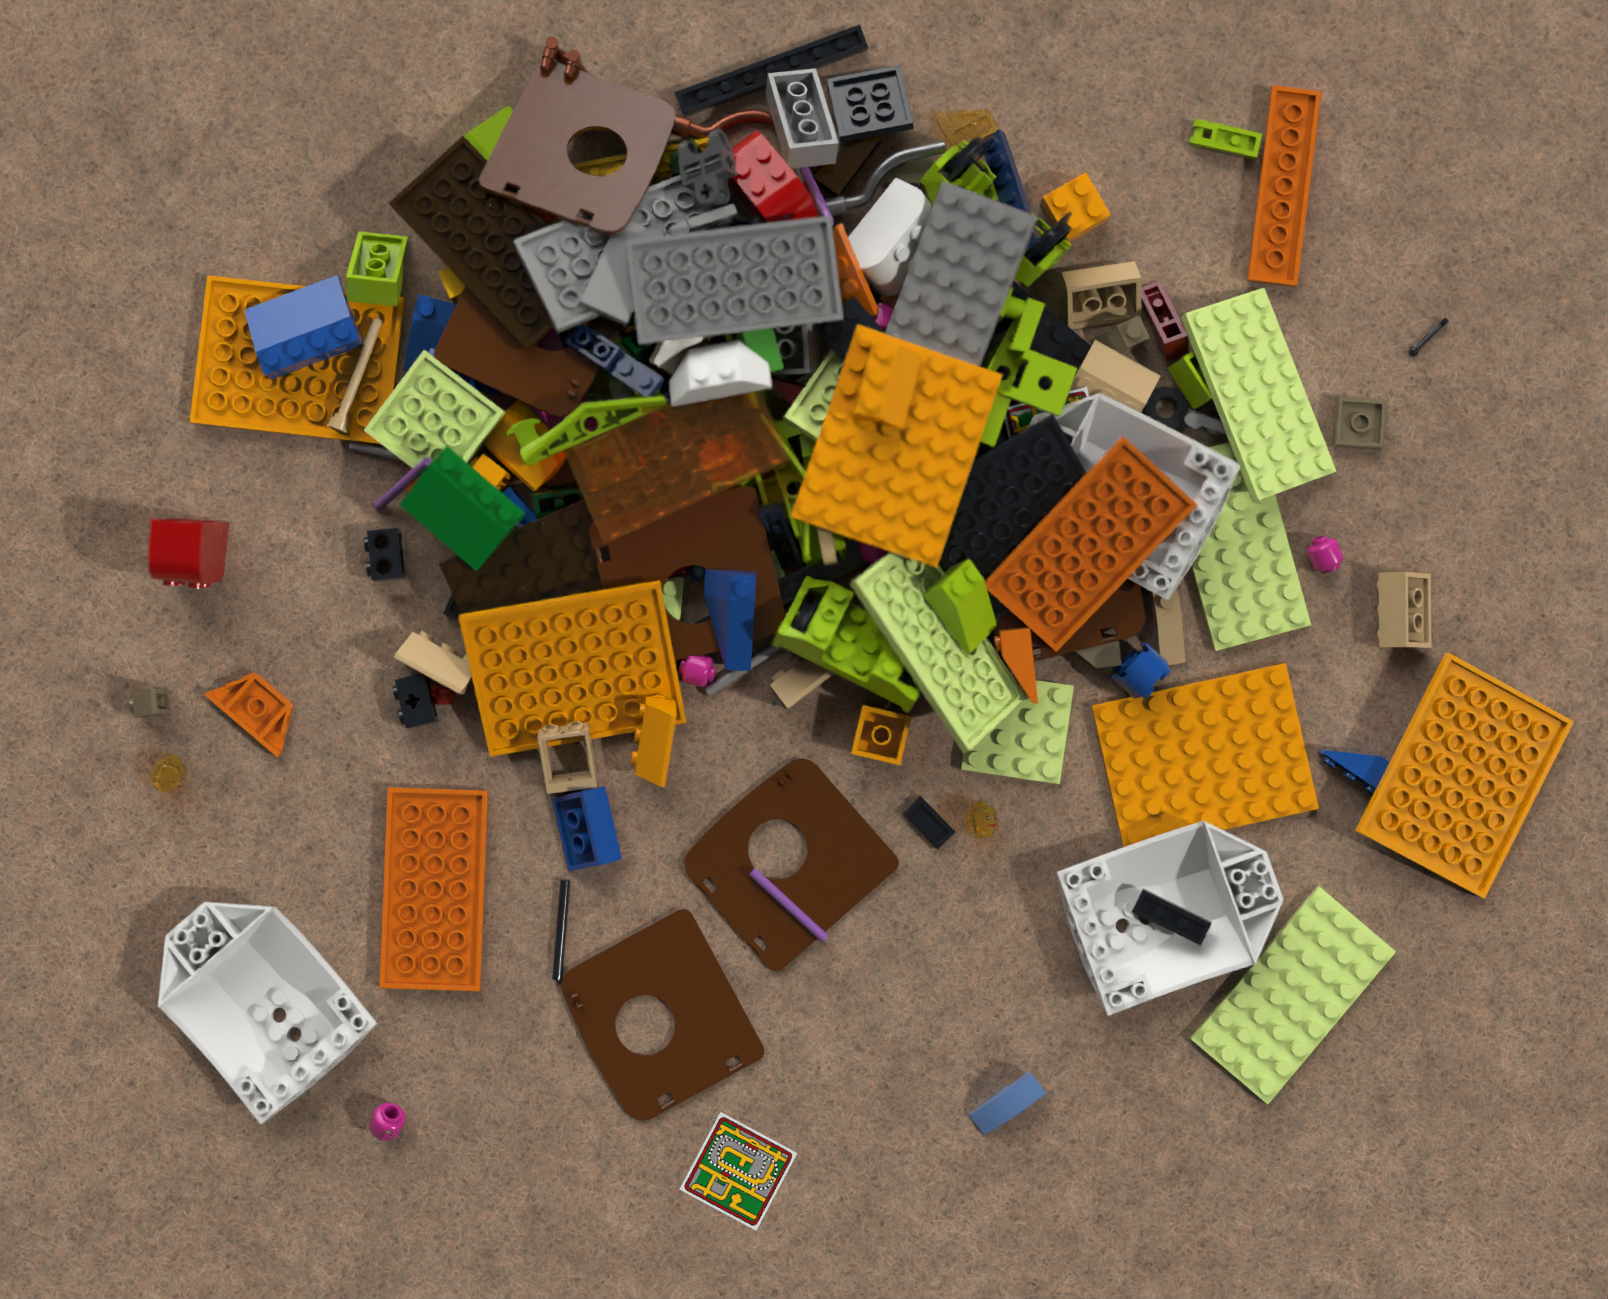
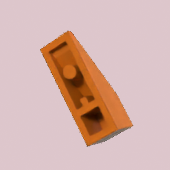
M1020 627L998 630L999 636H994L996 651H1001V656L1033 704L1038 703L1030 628Z

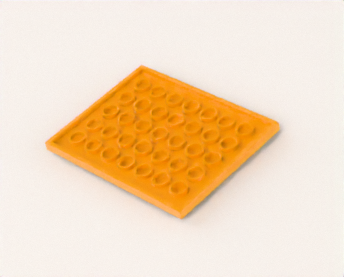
M207 275L189 422L199 425L382 445L366 433L364 429L396 388L406 298L399 297L398 306L348 301L363 342H365L373 319L379 318L382 321V325L347 416L350 426L347 433H342L329 428L328 423L330 418L334 417L335 413H338L363 346L271 380L264 375L244 310L306 286Z
M857 325L791 518L936 568L1002 374ZM874 337L898 343L922 355L903 430L853 417Z
M660 580L459 614V622L490 757L538 749L539 729H543L547 725L568 726L569 723L574 721L589 723L591 739L635 732L636 727L641 728L642 719H638L640 704H645L646 696L675 700L677 713L675 725L686 723ZM581 735L547 740L548 747L584 741V738Z
M1445 653L1355 831L1485 899L1574 721L1450 653Z
M1286 663L1155 691L1146 699L1142 697L1136 699L1128 697L1091 706L1122 847L1201 821L1225 830L1319 809Z

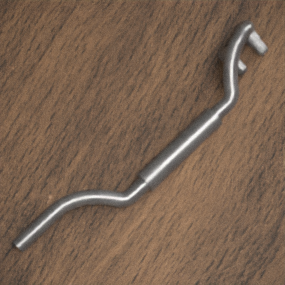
M945 141L904 149L887 157L873 171L861 194L844 198V195L824 199L831 215L847 214V210L867 205L873 199L881 181L893 168L905 162L946 153ZM736 208L737 214L734 220L754 223L753 225L760 224L756 218L750 219Z

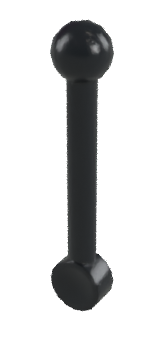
M1445 317L1420 343L1409 349V354L1413 357L1417 356L1418 350L1445 326L1449 320Z

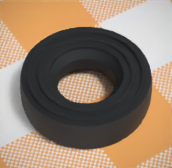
M1168 386L1154 389L1143 408L1144 415L1173 430L1184 422V416L1188 413V404L1184 395L1179 390ZM1166 399L1173 403L1175 411L1170 418H1162L1157 414L1156 405L1160 400Z

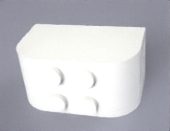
M898 178L893 180L848 237L860 264L859 268L863 272L867 283L872 291L882 296H893L901 292L932 210L930 201L920 189Z

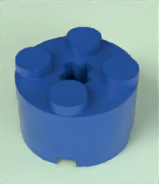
M1143 642L1139 645L1142 649L1138 652L1133 649L1122 660V665L1117 666L1116 671L1118 675H1112L1111 677L1133 699L1139 697L1146 699L1154 691L1153 685L1158 679L1163 680L1171 671L1168 667V662L1147 642Z

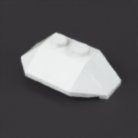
M739 340L690 349L669 381L671 405L679 406L772 388L769 364Z

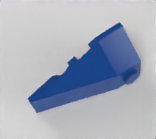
M705 569L704 596L725 669L751 671L756 572Z

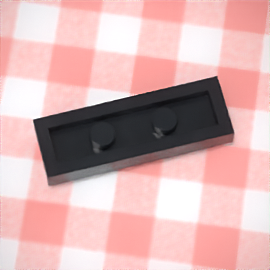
M784 503L760 505L758 513L781 568L805 567L806 563L803 561L801 546L795 536Z
M1144 888L1132 909L1133 913L1200 946L1212 924L1211 921Z

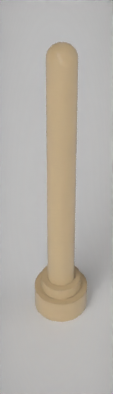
M379 318L373 319L340 409L338 413H335L334 417L330 418L328 427L336 431L347 433L350 426L347 416L382 325V321Z

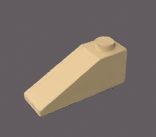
M1175 589L1169 600L1153 592L1148 593L1158 653L1168 662V665L1185 663L1182 613L1178 589Z

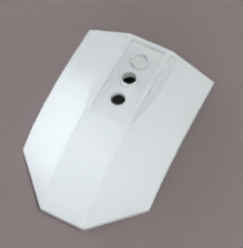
M1101 393L1064 405L1061 416H1055L1086 472L1123 435L1197 503V506L1128 577V579L1169 600L1198 557L1218 520L1241 465ZM1043 412L1034 415L1028 428L1051 414Z
M1205 821L1148 838L1056 872L1070 931L1083 967L1107 1016L1189 985L1255 965L1284 900L1267 852ZM1144 888L1211 921L1212 924L1201 946L1151 921L1148 924H1142L1139 921V915L1132 912L1142 889ZM1121 918L1127 922V929L1123 933L1118 932L1116 929V922Z
M204 902L166 935L158 1008L207 1057L260 1124L266 1122L309 1090L340 1063L378 1024L330 964L276 907ZM277 1008H282L286 1012L285 1020L280 1023L276 1022L273 1018V1013ZM294 1027L299 1028L301 1031V1038L296 1042L290 1038V1031Z

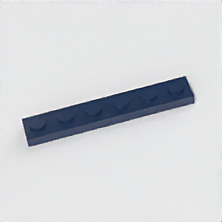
M998 129L991 135L995 137V140L984 154L987 166L996 176L993 184L998 200L1002 204L1032 215L1006 134ZM1036 225L1025 252L1040 241Z

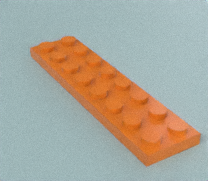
M1272 85L1270 89L1246 280L1248 282L1294 288L1298 285L1322 91Z

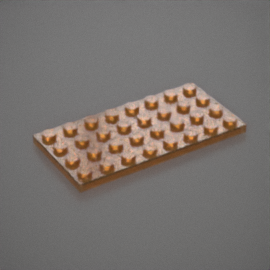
M760 390L679 406H672L670 403L564 452L605 545L791 461Z

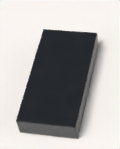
M921 796L903 813L937 849L955 833L953 828Z

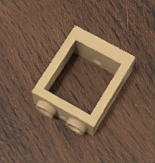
M574 721L569 723L568 726L547 725L543 729H539L538 742L547 794L597 787L598 778L589 723ZM583 735L589 770L553 775L547 740Z

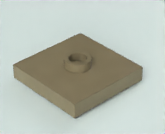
M1337 396L1335 402L1333 447L1383 450L1387 400Z

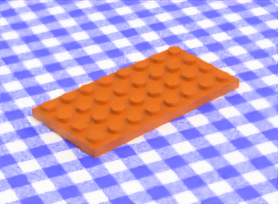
M1122 435L985 580L986 588L1057 652L1197 506V503Z
M387 787L379 988L481 991L489 790Z

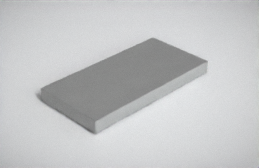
M629 221L626 228L621 232L611 234L580 299L579 305L626 326L634 310L626 240L660 237L662 235L632 221Z

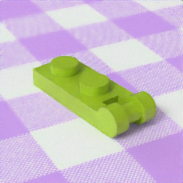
M1200 119L1193 121L1192 129H1194L1193 136L1189 139V146L1253 160L1257 158L1262 133ZM1204 131L1211 132L1209 139L1203 138Z

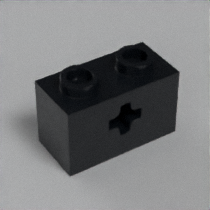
M421 673L395 680L396 686H393V694L395 700L400 701L401 710H398L401 724H405L406 729L439 722L427 675ZM413 695L415 698L420 699V702L416 703V708L414 705L409 704V701L413 699Z

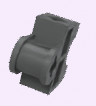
M717 128L710 131L707 148L701 154L697 152L696 146L691 140L683 141L679 145V168L683 186L695 191L696 199L700 203L709 205L714 209L727 205L730 198L727 179L737 176L730 143L724 132Z

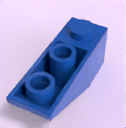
M1327 750L1318 751L1324 757L1322 759L1324 763L1332 768L1338 766L1344 770L1343 775L1353 782L1359 780L1365 784L1363 789L1372 795L1389 764V761L1382 756Z

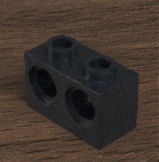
M389 528L367 531V537H364L365 551L369 552L370 562L366 563L368 577H371V580L375 582L406 579L401 530ZM386 536L388 538V546L380 550L377 542L379 538ZM384 561H389L391 569L387 574L380 572V565Z

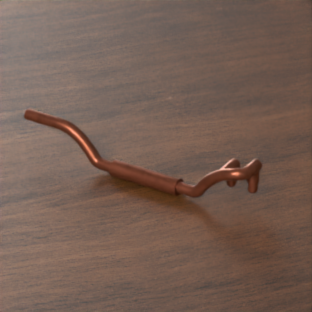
M548 37L546 39V46L540 65L541 71L548 72L555 59L566 65L564 77L567 79L573 78L576 69L588 73L581 64L580 54L577 50L573 49L567 53L559 48L555 37ZM762 110L738 111L719 119L708 127L692 123V119L675 114V123L671 133L684 137L692 135L703 139L710 137V131L717 128L725 131L732 126L746 122H758L775 126L771 113Z

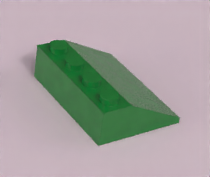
M447 445L427 467L399 504L475 571L479 570L527 515Z

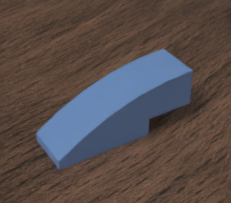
M1027 1071L1012 1084L1006 1085L975 1109L969 1116L982 1133L986 1135L1044 1096L1046 1092L1032 1073Z

